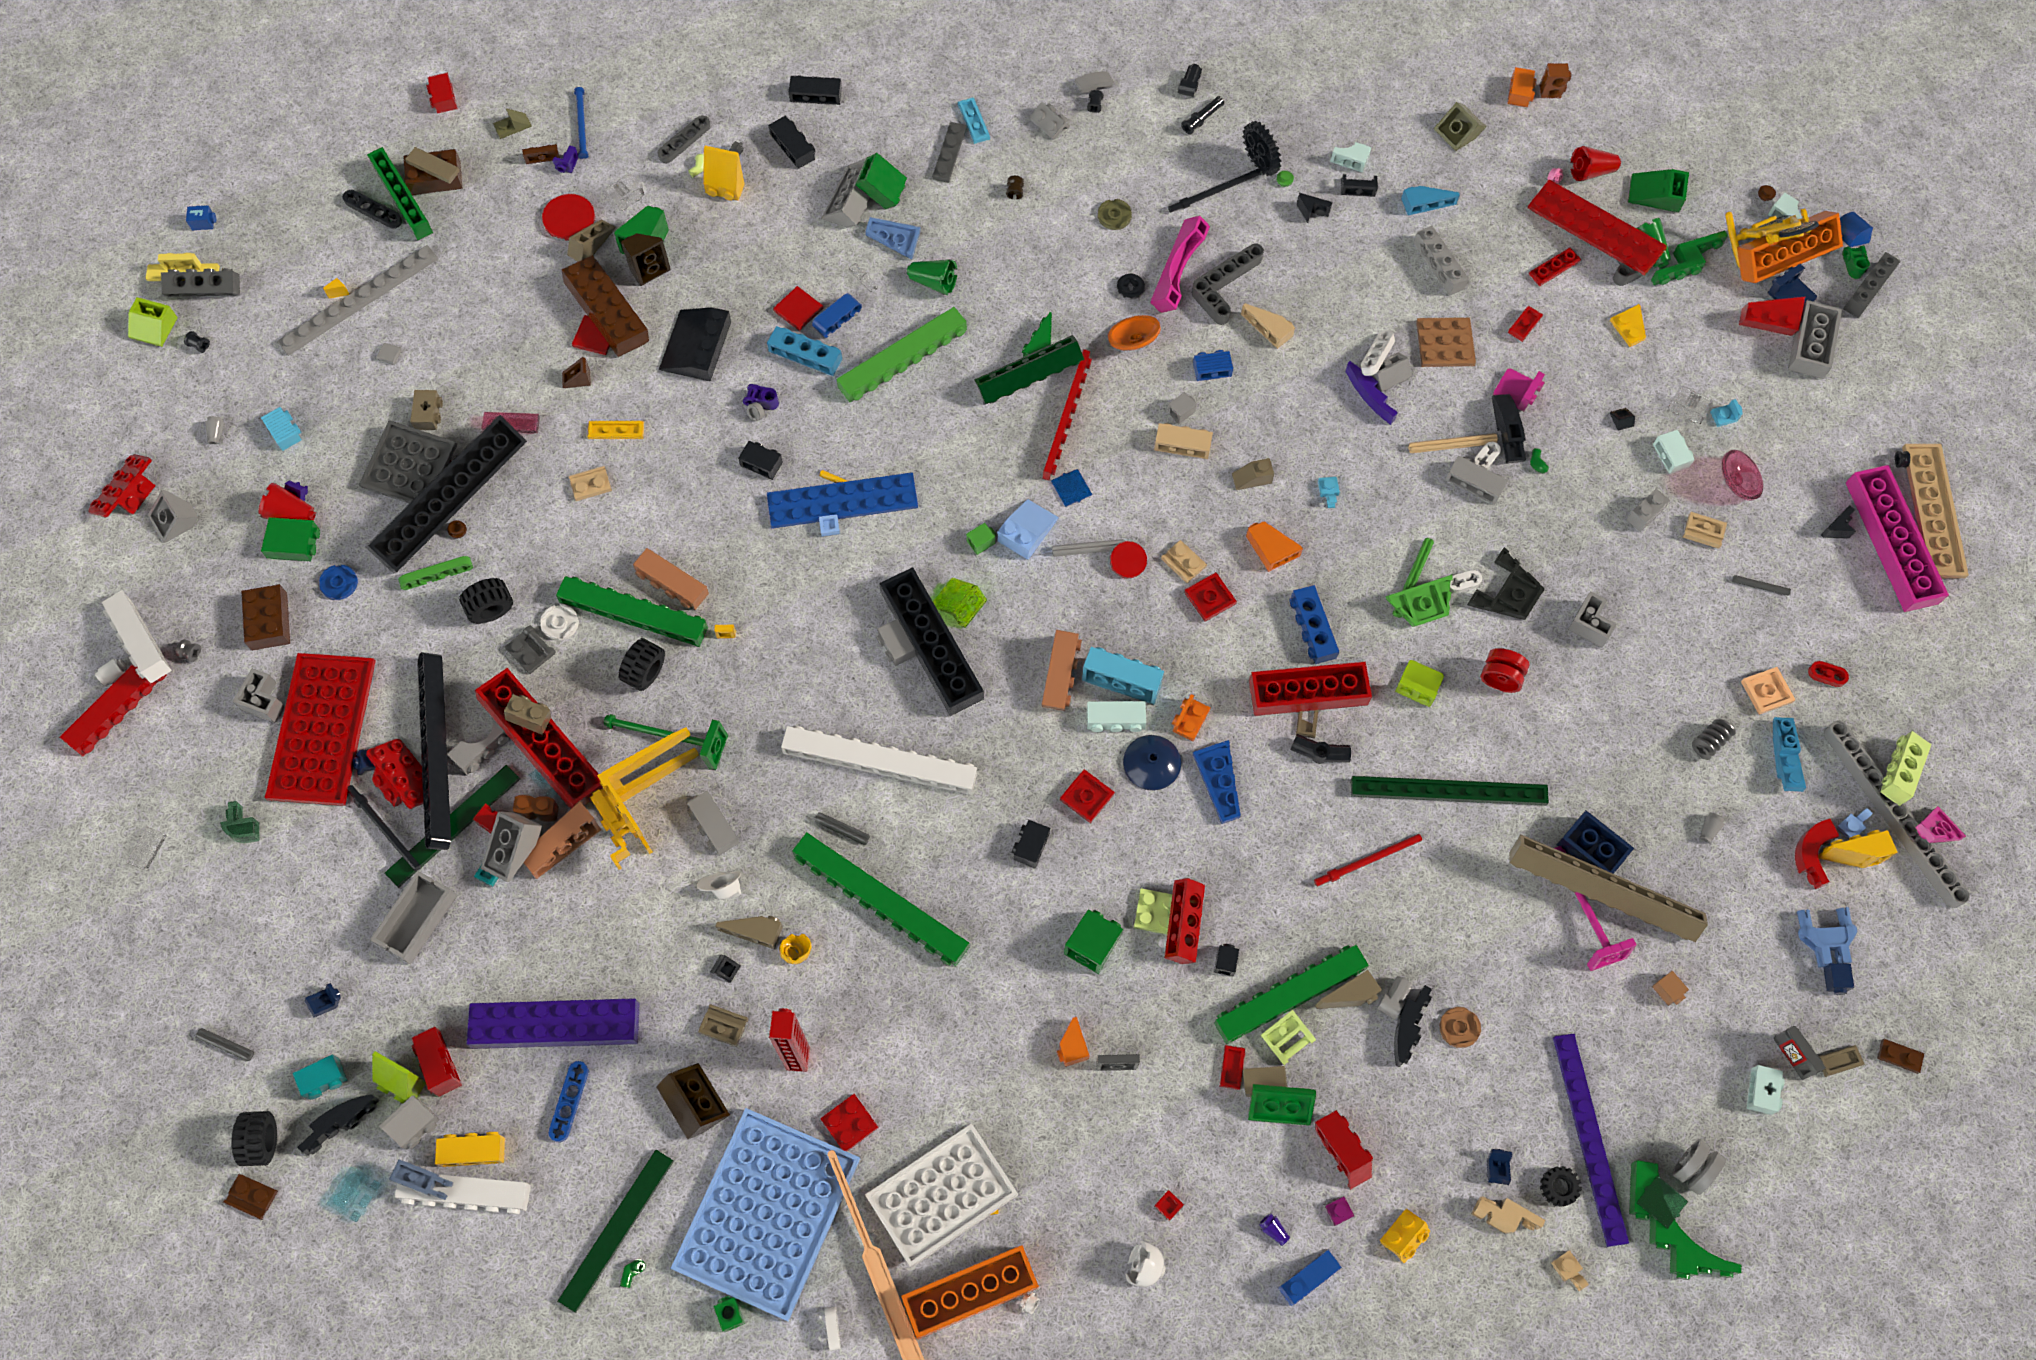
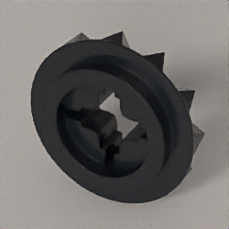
M1125 274L1117 281L1118 293L1122 294L1124 298L1129 297L1131 300L1134 297L1139 298L1144 292L1145 283L1136 274ZM1130 282L1133 287L1132 291H1130L1128 287Z

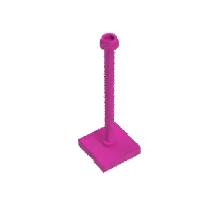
M1562 846L1554 848L1563 853H1566V850L1563 849ZM1574 892L1603 947L1595 951L1587 963L1590 972L1627 959L1637 945L1635 940L1631 938L1614 945L1610 944L1586 896Z

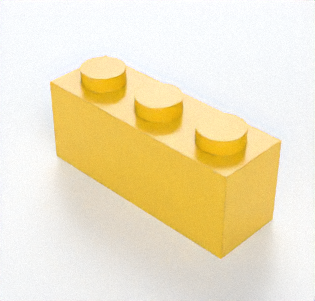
M486 1132V1136H478L477 1133H466L464 1137H456L455 1134L443 1135V1138L436 1139L435 1165L439 1167L504 1163L505 1137L499 1135V1132Z

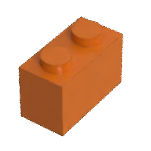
M1515 67L1511 77L1507 104L1528 107L1529 102H1533L1535 91H1532V89L1535 88L1537 78H1534V70Z

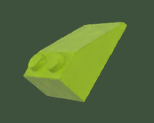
M374 1051L372 1054V1081L378 1084L376 1089L385 1094H388L389 1091L394 1093L395 1097L393 1099L402 1104L412 1095L416 1098L426 1085L424 1080L380 1053Z

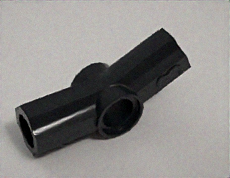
M1299 734L1296 735L1290 749L1311 758L1318 764L1325 762L1350 763L1351 761L1350 745L1316 742ZM1321 750L1325 755L1321 756L1316 751Z

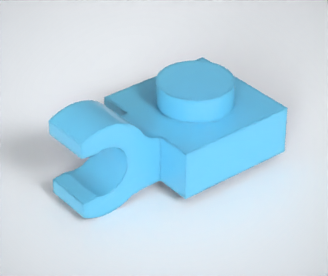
M1337 477L1319 478L1320 497H1326L1328 508H1335V503H1337L1336 496H1339L1340 493Z

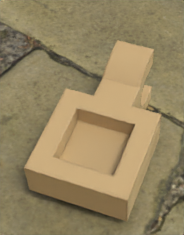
M1570 1250L1552 1262V1265L1565 1282L1570 1278L1578 1291L1589 1285L1585 1278L1578 1273L1583 1268Z

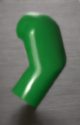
M1534 448L1531 454L1530 465L1537 472L1545 474L1549 470V466L1540 458L1541 449Z
M636 1259L624 1267L620 1287H631L632 1278L643 1272L646 1268L643 1260Z

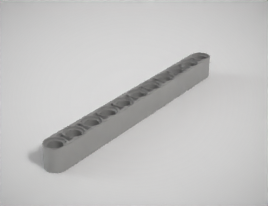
M1839 720L1830 724L1824 730L1825 739L1944 903L1950 908H1958L1968 902L1970 898L1968 890L1936 846L1920 837L1915 828L1919 823L1906 805L1903 803L1899 806L1885 795H1883L1885 799L1881 797L1880 794L1882 793L1880 791L1883 785L1881 782L1884 775L1849 727Z

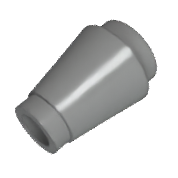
M216 416L207 417V421H205L207 443L219 444L225 425L222 418Z
M1710 812L1705 817L1699 838L1707 843H1711L1725 825L1723 823L1725 819L1716 813Z

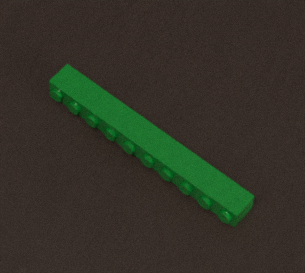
M806 832L792 850L795 857L794 860L802 866L804 864L808 865L813 874L818 877L822 875L827 878L826 882L834 888L838 886L843 889L842 893L850 899L854 897L859 900L858 904L866 910L870 908L875 911V916L880 920L885 921L887 919L892 923L891 926L896 931L901 932L903 930L908 934L907 937L912 942L917 944L919 941L925 945L924 949L932 955L936 953L941 956L940 960L946 965L950 966L952 964L956 967L970 948L968 941Z

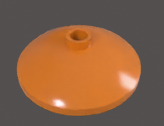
M1148 315L1126 318L1110 329L1108 333L1109 343L1112 347L1123 351L1141 349L1151 344L1157 338L1161 331L1160 323L1156 318Z

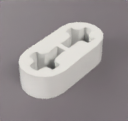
M1488 442L1475 457L1473 463L1479 465V462L1486 459L1482 466L1488 470L1501 451L1500 445L1496 442ZM1494 448L1495 451L1489 455V449Z
M1471 570L1453 575V581L1460 584L1457 588L1456 585H1452L1453 581H1451L1450 592L1460 593L1479 587L1483 579L1481 573ZM1471 576L1477 578L1475 583L1473 580L1468 581Z
M836 1306L825 1308V1321L829 1350H840L841 1343Z

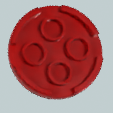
M564 194L555 197L545 206L542 213V221L546 231L552 237L569 241V237L594 223L595 211L590 201L585 197L577 194Z

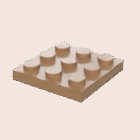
M1470 317L1417 318L1421 367L1475 366L1476 360Z

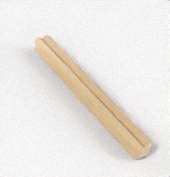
M1496 433L1411 442L1408 445L1410 453L1482 446L1488 442L1497 443L1498 437Z

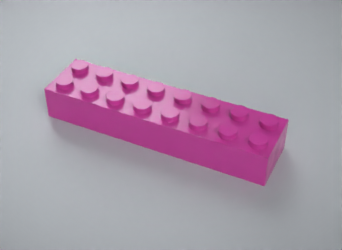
M1889 465L1854 472L1846 481V486L1903 611L1909 612L1939 605L1949 594Z

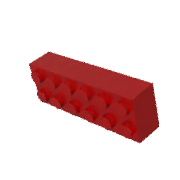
M1366 661L1251 672L1249 678L1254 716L1368 706L1372 698Z

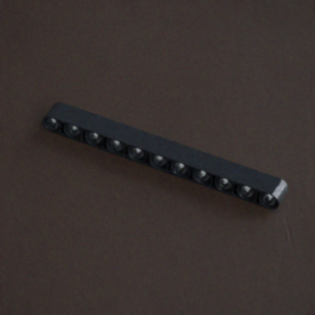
M421 652L418 656L417 667L425 846L427 849L448 850L451 844L443 660L440 654Z

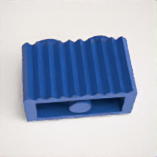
M1217 350L1214 353L1200 352L1194 355L1193 367L1197 381L1232 377L1233 364L1230 351Z

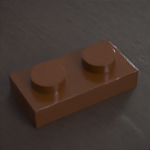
M557 144L522 149L526 165L552 161L554 157L560 158Z
M1882 1039L1877 1059L1919 1074L1921 1073L1925 1053L1887 1039Z

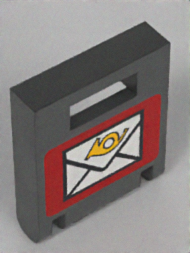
M1792 1026L1774 1036L1775 1043L1802 1080L1826 1069L1823 1061L1817 1056L1796 1026Z

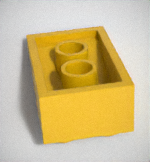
M704 146L703 184L706 194L712 197H724L729 201H739L745 183L738 152Z

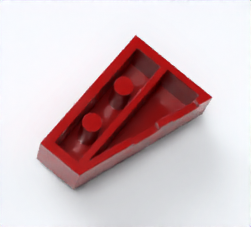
M1805 297L1748 302L1741 310L1739 325L1792 336L1799 330Z
M432 1027L412 1037L413 1045L411 1047L414 1054L418 1057L420 1070L424 1075L427 1088L431 1094L434 1093L440 1097L462 1086L441 1031L437 1027Z
M1337 1110L1316 1121L1315 1131L1328 1153L1332 1154L1339 1164L1337 1166L1340 1172L1343 1171L1348 1177L1349 1184L1347 1185L1350 1190L1372 1178L1373 1157L1368 1149H1363L1357 1133L1351 1132L1345 1116H1340Z

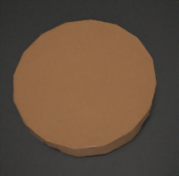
M1464 1007L1449 1009L1441 1017L1439 1023L1443 1039L1449 1045L1456 1048H1467L1473 1045L1481 1033V1023L1477 1015Z

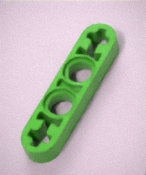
M462 556L404 574L398 580L402 590H409L425 585L429 581L435 582L444 579L448 575L451 577L470 571L473 565L470 557Z

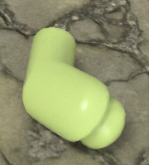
M703 154L696 155L695 166L688 170L692 177L704 171Z

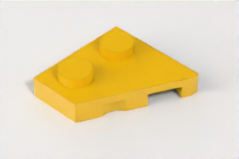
M1639 304L1611 317L1610 322L1629 347L1645 340L1646 334Z

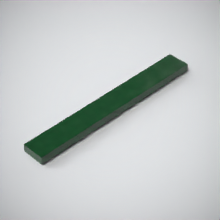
M507 765L450 814L451 841L474 821L473 818L485 803L490 807L520 780ZM425 837L409 850L411 855L421 865V868L441 851L427 849ZM401 857L384 874L399 888L417 871H414L406 860Z
M658 1150L654 1151L557 1300L559 1303L577 1313L674 1160Z

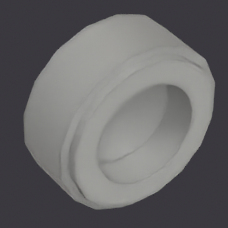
M753 402L748 405L747 413L753 421H759L764 418V409L759 403Z

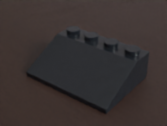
M713 307L681 309L659 370L711 382L731 325L729 311Z

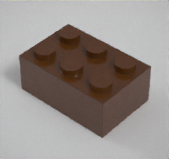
M456 149L427 152L459 168L460 172L450 184L406 163L405 159L408 155L403 156L405 184L412 196L463 189L461 161Z
M278 584L242 590L244 643L252 651L290 644L287 592L283 587Z

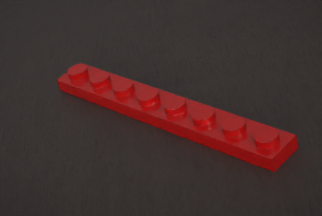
M1083 349L1084 360L1078 364L1042 479L1049 481L1051 475L1055 476L1058 466L1055 465L1056 459L1060 460L1063 450L1060 447L1061 444L1065 445L1068 435L1065 432L1066 429H1070L1073 419L1070 416L1071 413L1075 414L1078 404L1075 401L1076 398L1080 399L1082 388L1080 386L1081 383L1085 384L1087 378L1085 371L1090 369L1092 359L1089 358V350Z

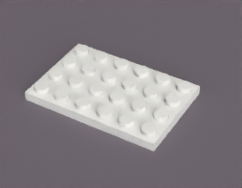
M971 1123L865 1194L907 1264L910 1268H913L1017 1197L1018 1193Z

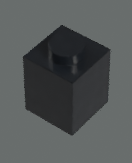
M1232 944L1219 945L1214 973L1234 977L1239 949L1235 948Z

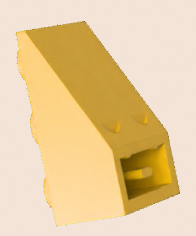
M1874 830L1867 833V836L1861 837L1859 834L1850 837L1845 842L1842 839L1830 843L1831 846L1822 849L1823 852L1818 855V858L1867 868L1882 864L1898 852L1888 830L1883 832Z

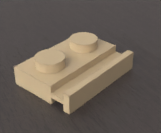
M605 466L569 476L576 501L612 491Z
M1690 512L1683 538L1719 549L1722 546L1727 523Z
M1181 540L1170 548L1165 555L1161 556V559L1186 583H1189L1191 579L1207 566Z

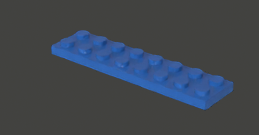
M913 472L767 492L772 529L819 522V517L837 514L838 519L918 508Z

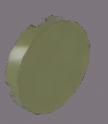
M1120 199L1106 200L1098 209L1100 224L1110 230L1123 229L1129 225L1132 219L1130 206Z

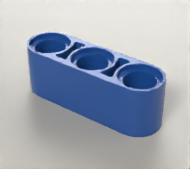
M847 293L820 313L813 320L812 326L824 338H827V335L834 333L841 327L842 323H846L854 317L856 312L859 313L862 305L851 294Z

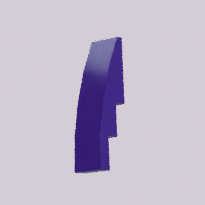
M1349 361L1345 372L1352 385L1373 411L1391 425L1395 421L1398 412L1386 404L1388 396L1376 388L1377 380L1371 376L1363 375L1361 368Z

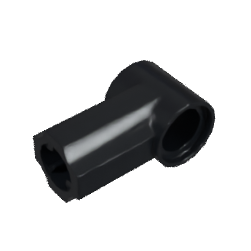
M1193 63L1188 66L1186 74L1179 84V94L1195 97L1194 93L1197 91L1198 81L1202 74V68L1198 64Z

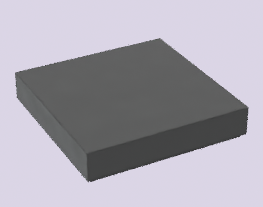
M1140 1054L1098 1055L1096 1070H1136L1140 1063Z

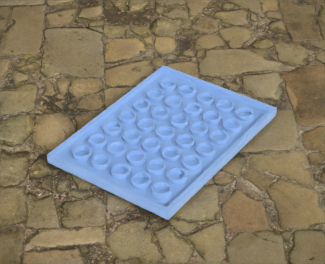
M745 1108L670 1269L789 1322L844 1198L828 1158V1152L830 1150L835 1151L848 1186L861 1158Z

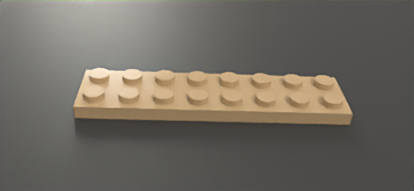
M1904 444L1902 447L1903 452L1908 451L1910 453L1911 460L1906 469L1919 532L1941 579H1965L1969 574L1942 445Z

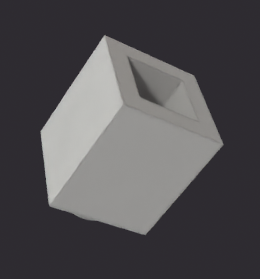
M1184 392L1168 404L1167 413L1180 424L1195 413L1196 401Z

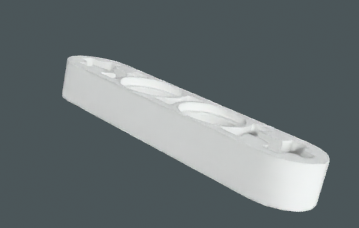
M1385 330L1377 335L1361 363L1363 375L1371 376L1379 371L1395 342L1393 331Z

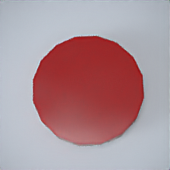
M1125 541L1119 543L1111 552L1110 565L1112 570L1120 577L1132 579L1139 576L1145 570L1147 555L1139 544Z

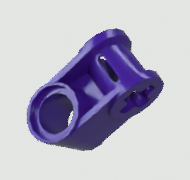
M749 384L747 386L748 392L746 397L743 398V404L748 406L753 402H757L766 410L778 408L779 399L775 389L756 384Z

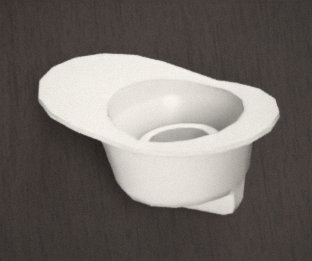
M733 871L706 876L697 883V888L701 891H712L721 900L738 897L741 894L738 880L741 873Z

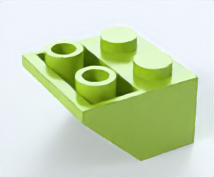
M136 297L129 310L128 337L162 347L178 317L168 305Z

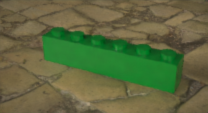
M381 147L368 153L367 156L417 241L433 234L428 220L384 148Z

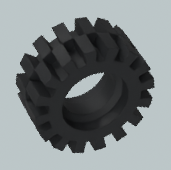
M1557 1166L1548 1170L1540 1180V1183H1542L1540 1190H1543L1542 1196L1546 1197V1201L1553 1203L1552 1205L1568 1206L1577 1201L1576 1199L1581 1195L1579 1193L1582 1191V1187L1579 1186L1581 1180H1577V1173L1573 1174L1572 1169H1565V1166ZM1557 1178L1565 1180L1568 1184V1191L1564 1195L1556 1193L1553 1188V1182Z

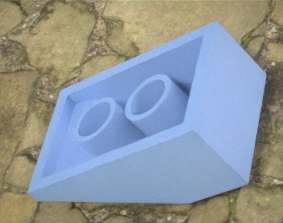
M1027 499L1004 522L997 532V541L1029 560L1059 517Z

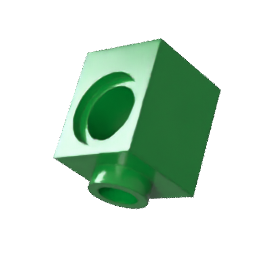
M730 1296L723 1297L718 1300L717 1305L713 1306L722 1332H728L745 1324L736 1298H730ZM727 1307H733L734 1315L730 1319H725L723 1315Z

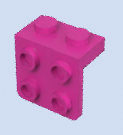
M1508 368L1495 388L1493 395L1510 394L1517 409L1524 412L1528 404L1532 405L1537 397L1535 392L1541 391L1545 383L1542 381L1545 374L1538 371L1533 380Z

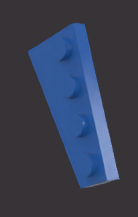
M1229 740L1193 752L1192 755L1221 824L1239 819L1241 814Z

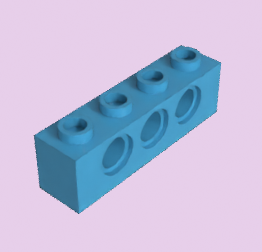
M776 326L767 342L769 352L834 376L842 361L841 350L837 347L825 345L819 340H812L803 334L791 332L787 328Z

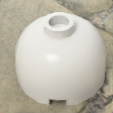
M1140 1241L1141 1245L1136 1244L1130 1254L1128 1264L1132 1262L1130 1274L1126 1273V1279L1130 1284L1139 1287H1149L1164 1276L1166 1267L1164 1266L1161 1251L1150 1243Z

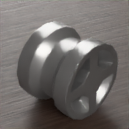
M183 639L177 645L175 653L179 658H186L187 661L194 662L201 652V646L196 643L191 644L190 641Z

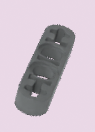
M704 115L696 117L658 150L659 160L663 163H670L710 129L709 118ZM689 132L695 133V135L692 137L686 136V134ZM677 142H681L683 144L681 147L674 146V144Z

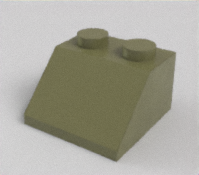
M1456 102L1433 129L1457 151L1476 139L1486 126L1464 104Z

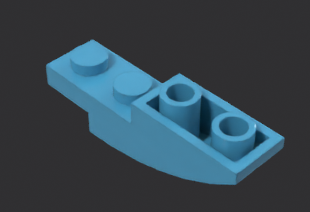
M1774 717L1773 746L1777 778L1782 780L1784 791L1804 792L1806 784L1799 759L1801 747L1794 718Z

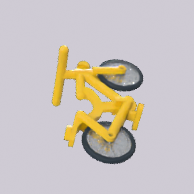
M1804 208L1801 209L1802 218L1797 219L1796 215L1777 218L1774 215L1753 224L1750 229L1742 228L1739 234L1736 235L1732 212L1725 214L1732 250L1739 268L1738 241L1748 238H1761L1766 235L1767 243L1770 245L1781 240L1801 237L1805 232L1809 233L1818 227L1819 223L1817 221H1809L1807 211Z

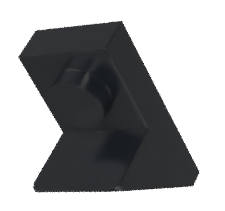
M1299 192L1296 205L1308 223L1312 212L1318 216L1329 217L1333 202Z
M1849 505L1821 536L1823 538L1849 539L1856 532L1848 524L1853 519L1850 515L1855 509Z

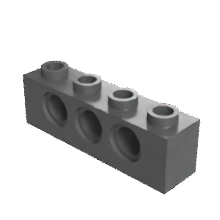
M1885 252L1843 309L1859 318L1901 261Z
M222 268L221 271L204 269V272H197L195 269H186V272L170 269L168 272H161L162 294L168 297L240 295V274L230 268ZM203 278V284L199 286L198 282ZM221 278V283L217 286L216 281ZM185 279V284L181 287L180 283Z

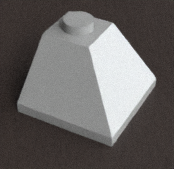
M161 490L148 514L163 543L192 529L198 519L197 513L189 502L166 490Z

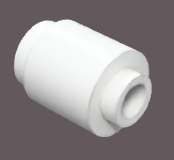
M113 658L98 668L95 676L104 686L112 684L125 672L127 666L121 659L116 660Z

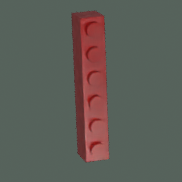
M132 664L59 738L82 756L90 753L94 749L95 744L100 739H104L109 734V730L114 725L119 724L129 710L136 708L138 701L150 694L152 688L158 682L164 680L167 674L150 683L146 678L142 679L135 670L138 667Z

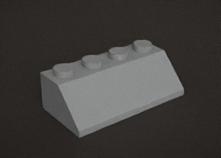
M866 159L847 166L821 217L822 220L846 228L856 226L860 222V216L867 208V202L871 198L855 185Z

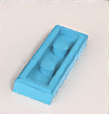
M974 97L959 101L958 107L974 144L990 140V134Z

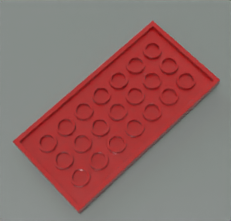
M297 653L266 789L265 799L267 801L346 805L347 788L350 786L353 772V758L357 753L376 663L374 658Z

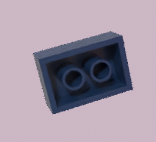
M1587 810L1583 812L1556 844L1557 846H1562L1568 855L1613 874L1634 850V847Z

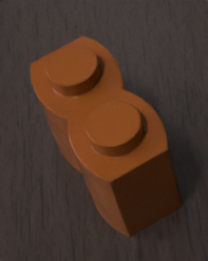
M518 795L515 797L513 804L514 813L529 820L539 819L544 822L557 820L559 806L553 798L547 796L534 798L529 795Z

